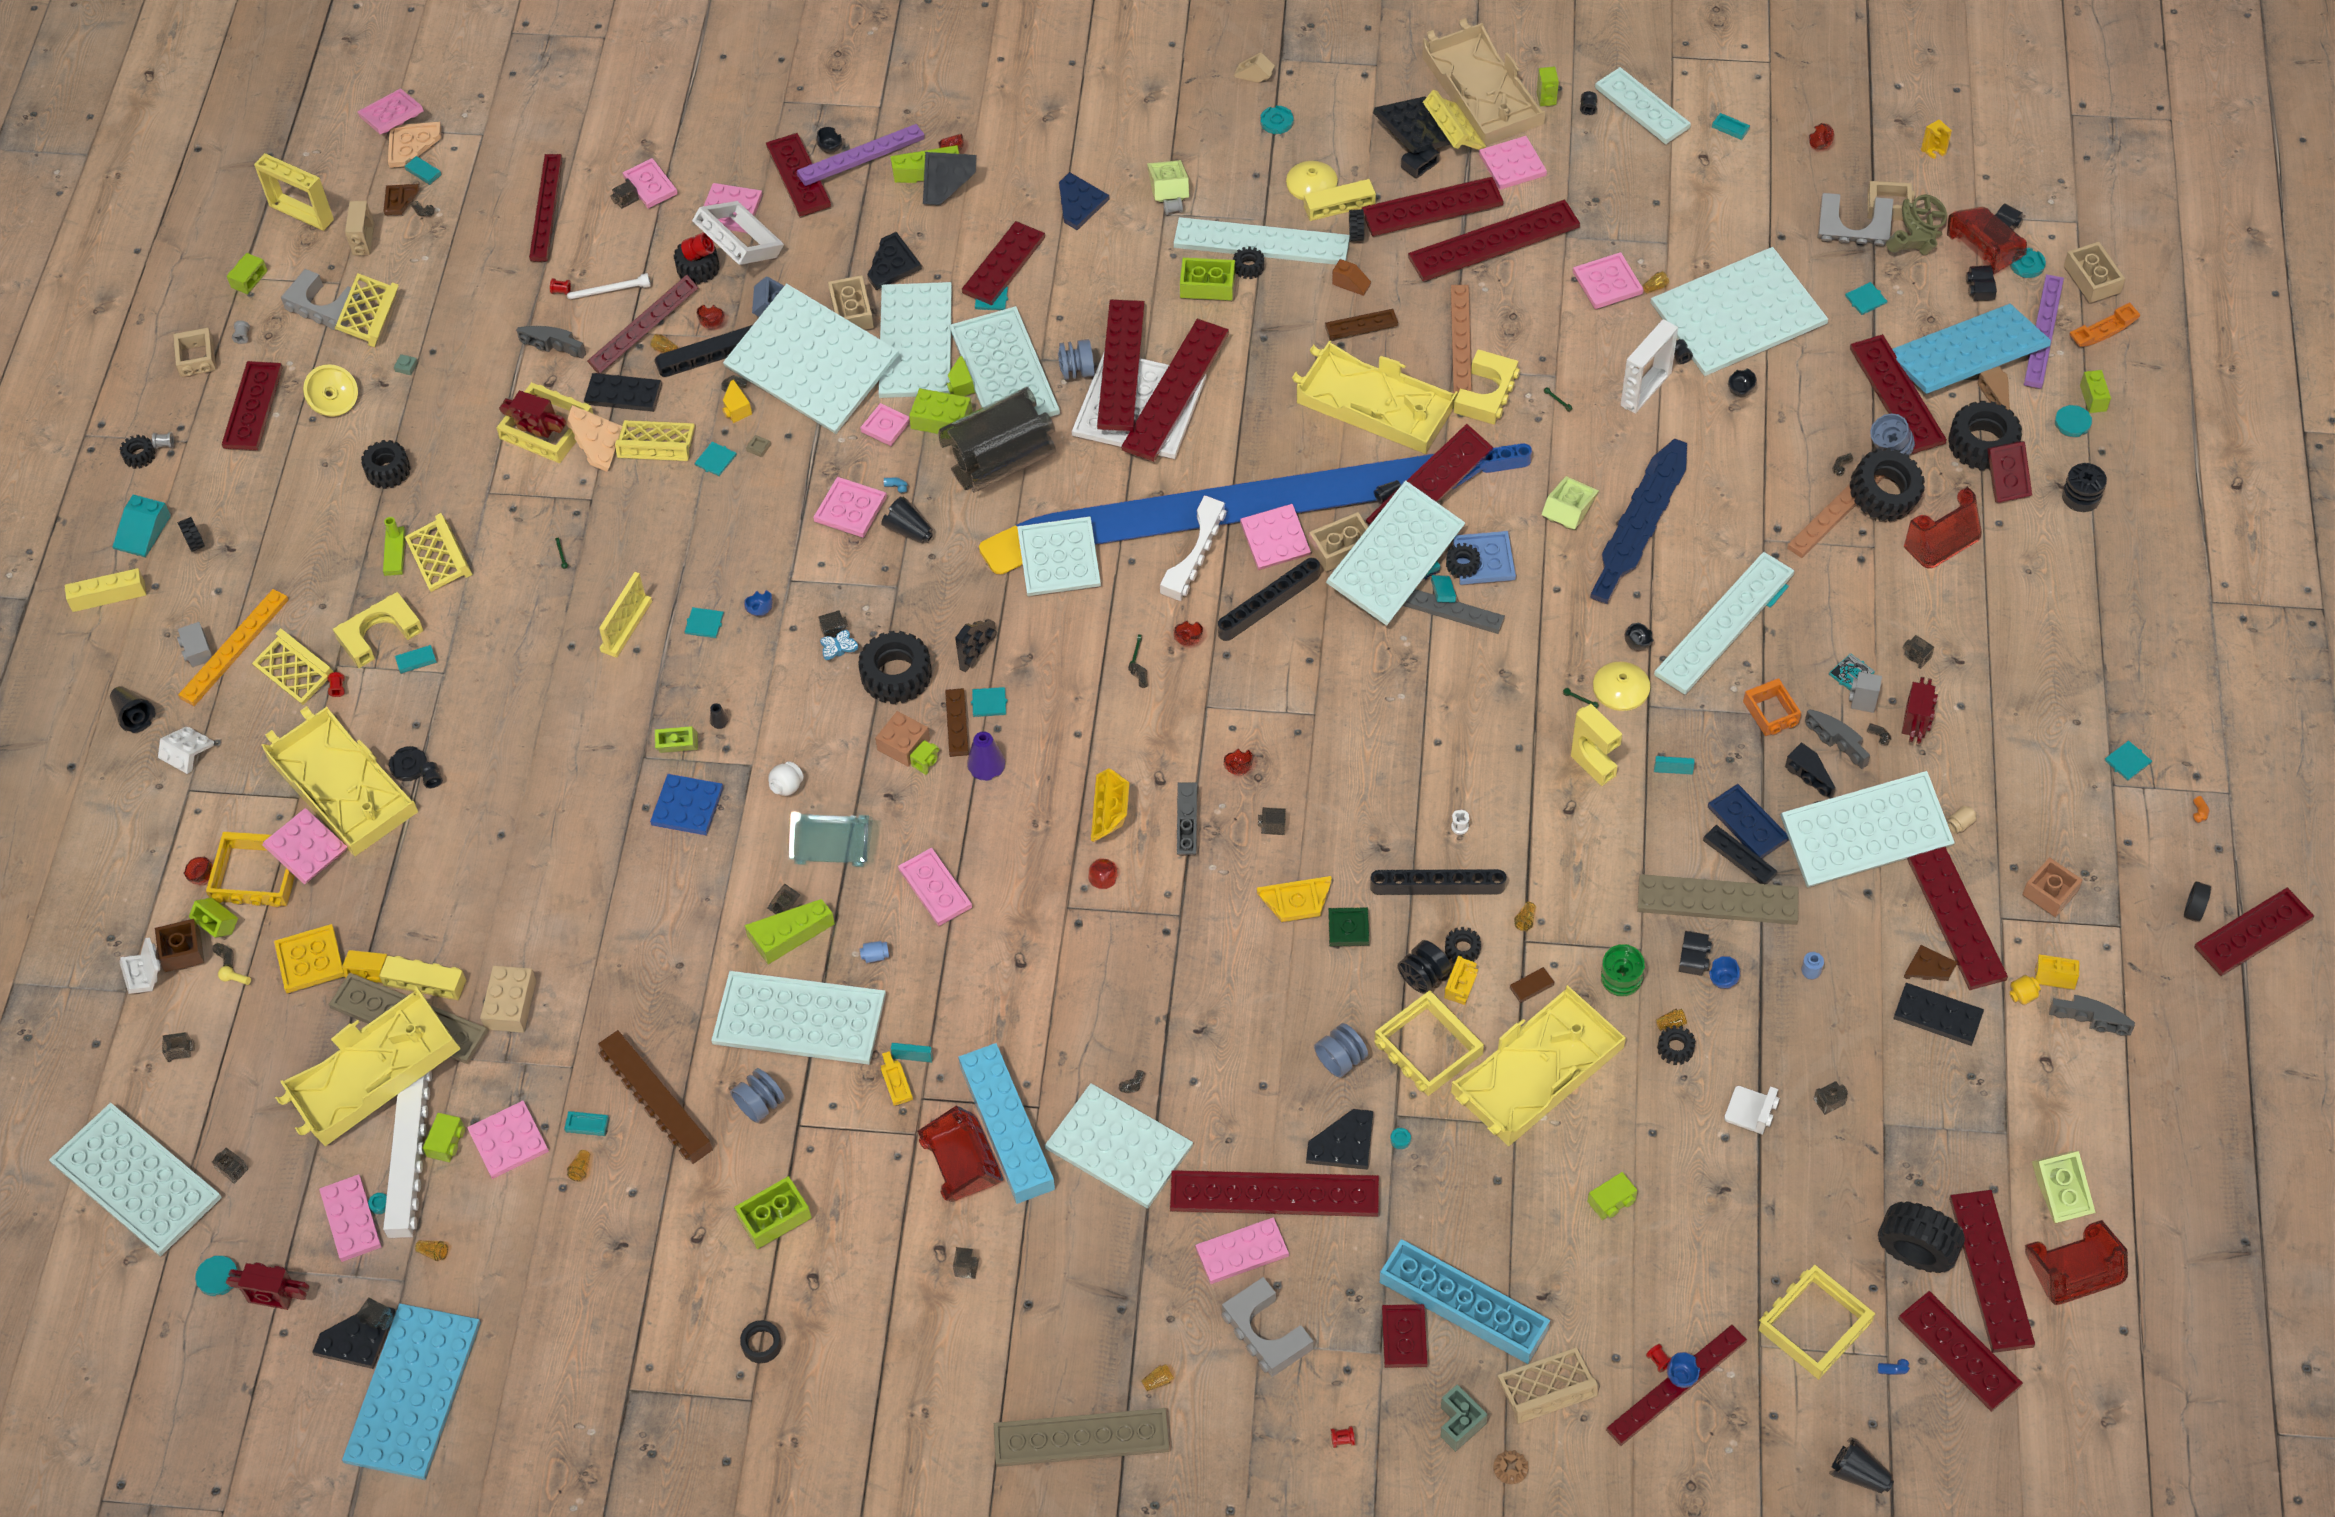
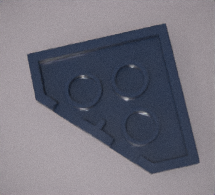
M1070 172L1059 181L1064 223L1075 230L1081 228L1110 200L1109 194Z

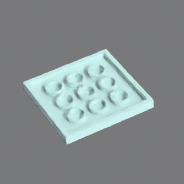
M1091 517L1017 526L1027 596L1101 586Z

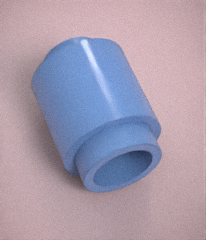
M887 942L864 943L863 948H860L861 960L865 959L866 963L888 958Z
M1810 952L1805 955L1801 968L1804 977L1812 980L1821 975L1824 965L1823 957L1816 952Z

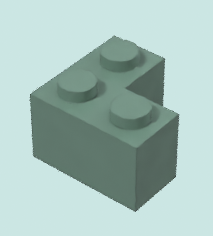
M1458 1385L1442 1397L1441 1409L1451 1419L1441 1427L1440 1437L1456 1452L1487 1424L1488 1414Z

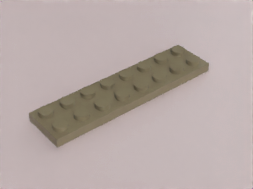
M1639 874L1637 912L1797 925L1798 887Z
M349 973L329 1003V1006L333 1010L369 1024L407 996ZM431 1006L461 1048L450 1057L468 1064L488 1033L487 1028Z
M1166 1408L994 1423L996 1467L1169 1452Z

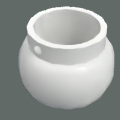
M793 762L779 764L769 773V787L775 794L782 796L792 795L803 781L802 771Z

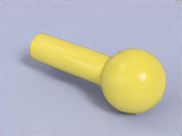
M229 966L221 967L218 971V977L221 981L234 980L249 985L251 982L250 977L235 973Z

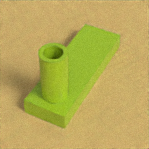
M387 517L384 520L386 531L383 573L384 576L403 575L404 526L397 527L395 519Z

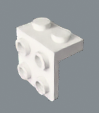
M184 727L160 738L158 758L188 774L193 769L194 755L213 747L214 741L190 727Z
M145 938L141 955L120 958V966L128 994L153 991L154 983H157V972L160 971L161 966L159 959L155 957V944L151 943L150 938Z
M1741 1086L1735 1087L1724 1120L1763 1135L1765 1127H1770L1774 1116L1770 1113L1772 1109L1776 1110L1780 1098L1776 1097L1778 1089L1770 1086L1768 1094L1764 1095Z

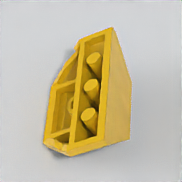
M1111 768L1096 774L1091 841L1093 842L1122 827L1127 816L1129 781Z

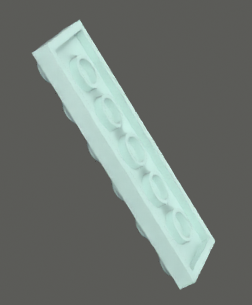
M1621 67L1595 84V88L1665 144L1688 130L1691 126L1688 120Z

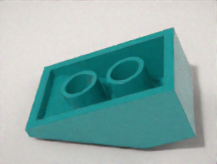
M133 494L124 508L112 546L113 549L146 558L171 517L166 504Z

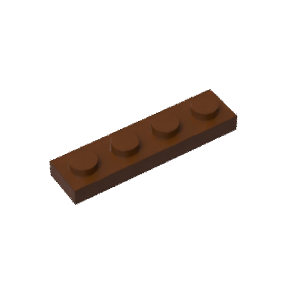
M1394 309L1325 322V329L1329 340L1398 326Z
M964 688L945 690L949 756H967L969 752Z

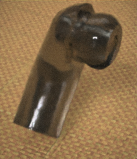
M414 201L411 204L418 216L431 217L434 215L435 208L432 205H426L423 208L418 201Z
M732 375L723 380L721 389L726 392L732 380L738 386L745 388L748 380Z
M1851 453L1837 457L1832 467L1834 474L1836 473L1837 476L1844 474L1845 468L1843 465L1853 461Z
M1134 662L1129 664L1128 670L1133 676L1138 678L1139 687L1146 688L1148 686L1147 670Z
M1869 723L1867 732L1880 736V744L1889 745V741L1892 739L1890 733L1884 727Z
M214 944L212 950L223 959V967L229 966L233 968V950L225 944Z
M1137 1070L1133 1079L1120 1082V1092L1132 1093L1139 1091L1146 1075L1145 1072Z

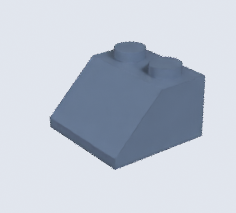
M767 276L754 286L752 313L760 317L783 289L784 285Z

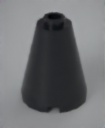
M904 496L897 498L888 508L890 510L888 516L886 514L883 516L881 525L919 543L929 542L933 536L931 526Z
M123 686L116 687L111 691L110 700L118 723L124 731L138 733L151 725V720L153 717L155 718L156 713L150 701Z
M1850 1437L1847 1440L1850 1443L1847 1448L1843 1446L1831 1466L1835 1470L1830 1471L1829 1474L1835 1478L1881 1494L1884 1491L1888 1492L1894 1483L1892 1474L1856 1439Z

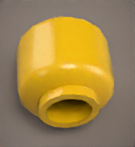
M2023 975L2011 982L2009 995L2014 1002L2018 1001L2020 1004L2026 1005L2039 997L2041 988L2033 976Z

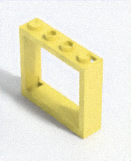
M265 153L254 164L270 207L323 231L334 220L319 177ZM278 179L308 192L312 206L283 194Z
M531 382L524 391L551 401V404L568 411L573 405L593 414L592 407L587 403H581L572 397H566L542 385ZM507 415L496 427L500 439L557 463H561L577 442L574 438L575 434L570 428L557 445H553L512 428L515 425L513 417Z
M1430 990L1375 1031L1374 1042L1378 1049L1384 1050L1388 1054L1390 1061L1393 1064H1397L1401 1068L1402 1073L1407 1078H1411L1415 1082L1417 1089L1421 1092L1424 1091L1427 1096L1431 1095L1483 1055L1484 1044ZM1426 1009L1469 1051L1430 1082L1387 1039Z
M1814 1265L1810 1270L1803 1271L1799 1277L1801 1280L1797 1284L1792 1283L1788 1287L1785 1297H1779L1772 1306L1774 1308L1770 1312L1766 1311L1759 1320L1761 1323L1758 1330L1819 1380L1873 1322L1875 1313ZM1812 1282L1859 1318L1818 1363L1772 1326Z

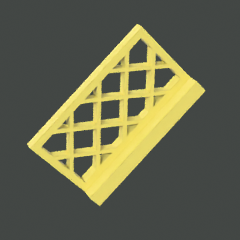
M1432 90L1423 103L1452 146L1457 149L1461 145L1478 150L1487 148L1455 102L1443 99L1438 91Z
M357 273L335 329L369 342V346L375 347L399 285L392 282L390 286ZM358 281L366 282L368 286L360 288ZM375 288H382L385 292L377 294ZM371 290L374 296L366 298L363 292ZM360 294L362 300L355 302L352 296ZM377 300L379 306L372 308L369 302ZM365 303L368 309L361 311L358 305ZM354 307L357 313L350 315L347 308ZM371 313L374 319L367 321L364 315ZM360 316L363 323L355 324L353 318ZM349 320L352 326H342L341 322ZM366 326L368 334L361 333L358 328Z
M624 420L619 440H616L615 443L617 458L688 461L695 424ZM627 427H635L636 429L629 432ZM647 428H653V430L649 432L645 431V429ZM664 429H671V430H670L669 432H667V433H664V432L662 431V430H664ZM683 429L689 430L688 432H686V433H684V434H682V433L680 432V431L683 430ZM639 432H641V433L643 434L642 436H640V437H638V438H636V437L634 436V435L638 434ZM657 433H659V434L661 435V436H659V437H657V438H655V439L652 437L653 435H655V434H657ZM677 434L678 437L672 440L670 436Z
M442 513L436 515V520L405 536L431 592L463 575L466 578L473 575ZM437 527L438 530L435 536L428 535L430 530ZM421 537L419 544L412 543L411 540ZM426 539L432 540L430 547L424 546ZM437 541L444 542L441 549L434 548ZM421 549L427 550L425 557L418 556ZM432 552L439 553L436 560L429 559ZM443 554L450 555L447 562L441 561ZM427 562L434 564L431 571L425 570ZM438 565L445 566L442 573L435 572ZM450 567L457 569V572L451 575L447 574ZM433 576L440 577L438 582L431 584Z
M634 572L599 628L603 640L600 646L602 653L617 658L652 603V598L645 595L640 573Z
M280 628L275 633L278 637L252 664L304 705L328 680V675L334 673V671ZM281 644L283 652L274 653V649ZM295 655V662L286 663L287 656ZM283 657L282 664L274 665V658ZM264 659H270V666L262 667L260 664ZM299 666H308L307 672L299 673ZM295 667V674L286 675V668ZM282 669V676L274 677V670ZM311 676H321L317 682L311 683ZM307 677V684L298 685L299 678ZM295 678L294 686H286L287 679ZM307 688V693L300 698L298 696V689Z

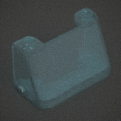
M791 813L789 859L798 865H806V861L852 863V866L864 867V863H868L873 818L869 815H859L857 818L853 815L828 816Z

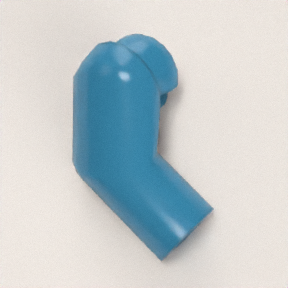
M898 477L884 478V487L898 486V492H907L908 484L906 481Z

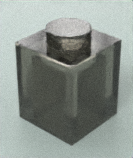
M840 610L818 616L823 637L835 638L839 632L846 630L845 628L848 627L846 617L841 616Z
M1263 807L1262 815H1258V826H1261V834L1285 835L1286 809Z

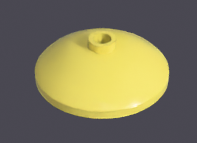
M1305 161L1290 169L1287 174L1286 185L1293 196L1304 200V194L1337 187L1338 180L1335 171L1329 165L1319 161Z
M322 365L316 367L307 375L303 385V394L307 404L315 412L324 416L335 417L347 413L354 406L358 396V387L353 376L344 368L336 365ZM326 392H330L332 396H327Z
M1612 662L1600 668L1593 680V691L1596 698L1606 707L1627 711L1641 706L1647 700L1650 693V681L1640 667L1628 662Z

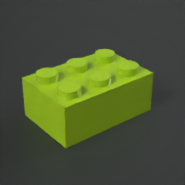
M1183 257L1180 276V298L1233 300L1235 260Z
M919 388L909 414L911 429L963 438L972 413L971 398Z
M789 1176L734 1207L738 1220L757 1249L812 1218L808 1205Z

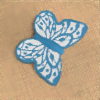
M847 630L839 632L835 638L827 636L820 640L821 645L824 647L823 657L825 660H831L835 656H842L845 652H855L858 650V644L854 639L850 638V633Z

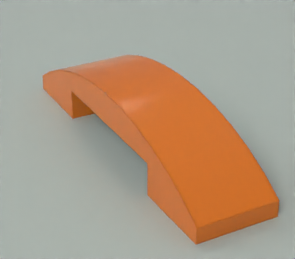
M2129 302L2115 309L2113 315L2089 327L2083 325L2071 331L2069 335L2079 347L2093 345L2110 338L2128 327L2140 317V313Z

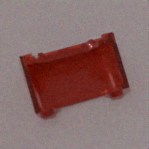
M1981 206L1957 210L1948 217L1947 236L1952 240L1956 237L1960 239L1963 236L1983 252V259H1988L1992 266L1993 274L2026 255L2027 241L1991 213L1988 208Z
M1968 486L1958 492L1957 501L1960 507L1935 522L1926 515L1917 516L1910 521L1904 548L1923 567L1928 569L1935 568L1980 540L1982 529L1976 495Z
M956 1105L917 1131L920 1137V1145L924 1149L933 1152L945 1183L941 1185L942 1190L940 1192L946 1201L955 1202L996 1186L1003 1181L1002 1173L987 1138L973 1113Z
M2103 1220L2087 1225L2083 1232V1239L2048 1251L2046 1246L2040 1241L2025 1245L2026 1256L2045 1294L2054 1305L2064 1304L2118 1286L2125 1282L2128 1277V1250Z

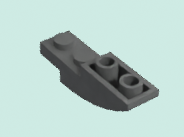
M524 326L516 329L520 342L534 346L538 350L550 352L554 348L557 351H563L581 359L586 355L583 342L575 340L570 331L549 326Z
M1811 709L1807 711L1804 722L1809 729L1819 736L1822 742L1826 743L1829 747L1837 744L1838 748L1845 752L1851 761L1861 769L1868 766L1870 754L1861 746L1863 738L1856 731L1830 715Z
M1178 782L1177 855H1196L1197 782Z
M2074 995L2072 1001L2053 998L2049 1008V1015L2058 1018L2076 1019L2080 1022L2089 1021V1029H2094L2098 1032H2111L2120 1036H2131L2135 1027V1022L2117 1009L2084 996Z

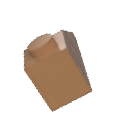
M2000 366L1981 372L1977 384L1990 403L1991 401L1996 402L1997 405L2002 404L2009 410V382L2007 374L2003 372Z

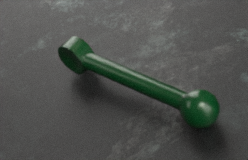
M1544 388V393L1552 396L1568 412L1573 409L1570 404H1566L1552 393L1550 388Z
M558 537L555 538L562 561L561 567L563 569L568 568V563L565 562L562 547Z
M1138 634L1137 636V643L1133 654L1132 661H1130L1129 666L1131 668H1135L1137 665L1135 661L1137 658L1140 642L1142 641L1141 634Z
M1569 688L1563 690L1565 696L1570 695L1587 704H1592L1596 709L1599 707L1598 702H1592L1572 693Z

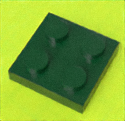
M1368 907L1328 908L1329 946H1369Z

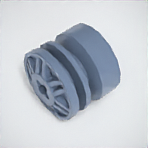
M1089 339L1078 340L1077 349H1073L1071 341L1068 342V350H1065L1064 342L1059 343L1058 360L1064 380H1069L1068 371L1072 372L1073 379H1076L1077 370H1080L1082 377L1094 376L1093 356Z
M1892 413L1883 415L1871 427V439L1876 449L1891 448V451H1894V449L1900 450L1902 454L1910 455L1915 446L1914 436L1908 423L1902 416Z
M1341 1023L1336 1029L1332 1030L1330 1036L1326 1035L1314 1044L1316 1055L1330 1073L1339 1078L1352 1069V1064L1357 1065L1360 1063V1060L1368 1056L1367 1047L1361 1037L1352 1027L1345 1023Z
M756 1068L752 1072L753 1075L749 1074L746 1078L749 1086L744 1082H740L730 1093L744 1114L752 1121L759 1123L769 1114L766 1105L771 1109H775L777 1103L781 1104L785 1098L777 1083L763 1070Z

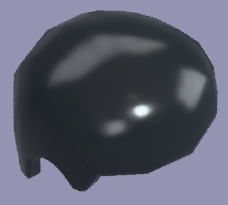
M823 127L817 131L816 141L821 150L835 152L842 146L841 134L838 135L835 128Z
M1748 368L1746 370H1736L1728 380L1730 391L1737 396L1749 395L1755 388L1756 375Z
M1632 623L1625 630V642L1636 651L1644 650L1654 641L1652 639L1653 632L1644 624Z

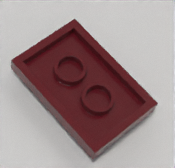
M2025 441L1987 448L1995 502L2000 503L2032 496Z
M1424 1304L1382 1305L1384 1368L1427 1367Z

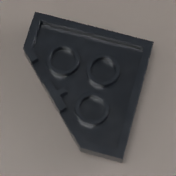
M925 152L923 204L941 205L976 173L977 155Z
M894 232L881 238L879 249L875 253L872 267L868 271L867 277L875 290L882 288V285L896 282L921 270L922 267L899 234Z
M986 619L985 622L977 621L973 625L967 623L955 637L959 669L966 673L970 667H973L977 657L984 653L987 644L995 638L997 631L994 621Z
M1352 1109L1309 1140L1306 1164L1368 1170L1373 1111Z
M373 1304L324 1330L318 1336L312 1351L313 1355L374 1369L395 1316V1309Z

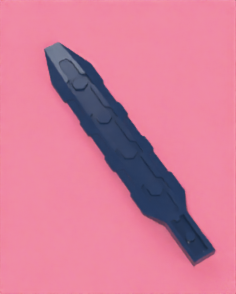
M1674 438L1650 460L1645 470V475L1639 487L1635 489L1625 514H1622L1613 537L1608 541L1602 552L1604 569L1591 592V599L1608 604L1621 577L1637 567L1649 538L1653 536L1663 511H1666L1670 503L1672 493L1686 472V442Z

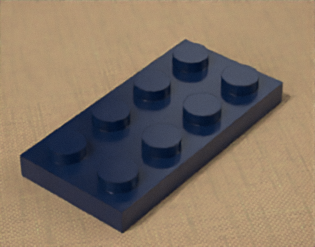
M1736 784L1708 803V808L1745 847L1761 859L1789 841L1787 833L1739 784Z

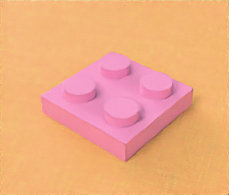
M880 403L860 428L862 433L891 446L908 426L910 419L909 416Z

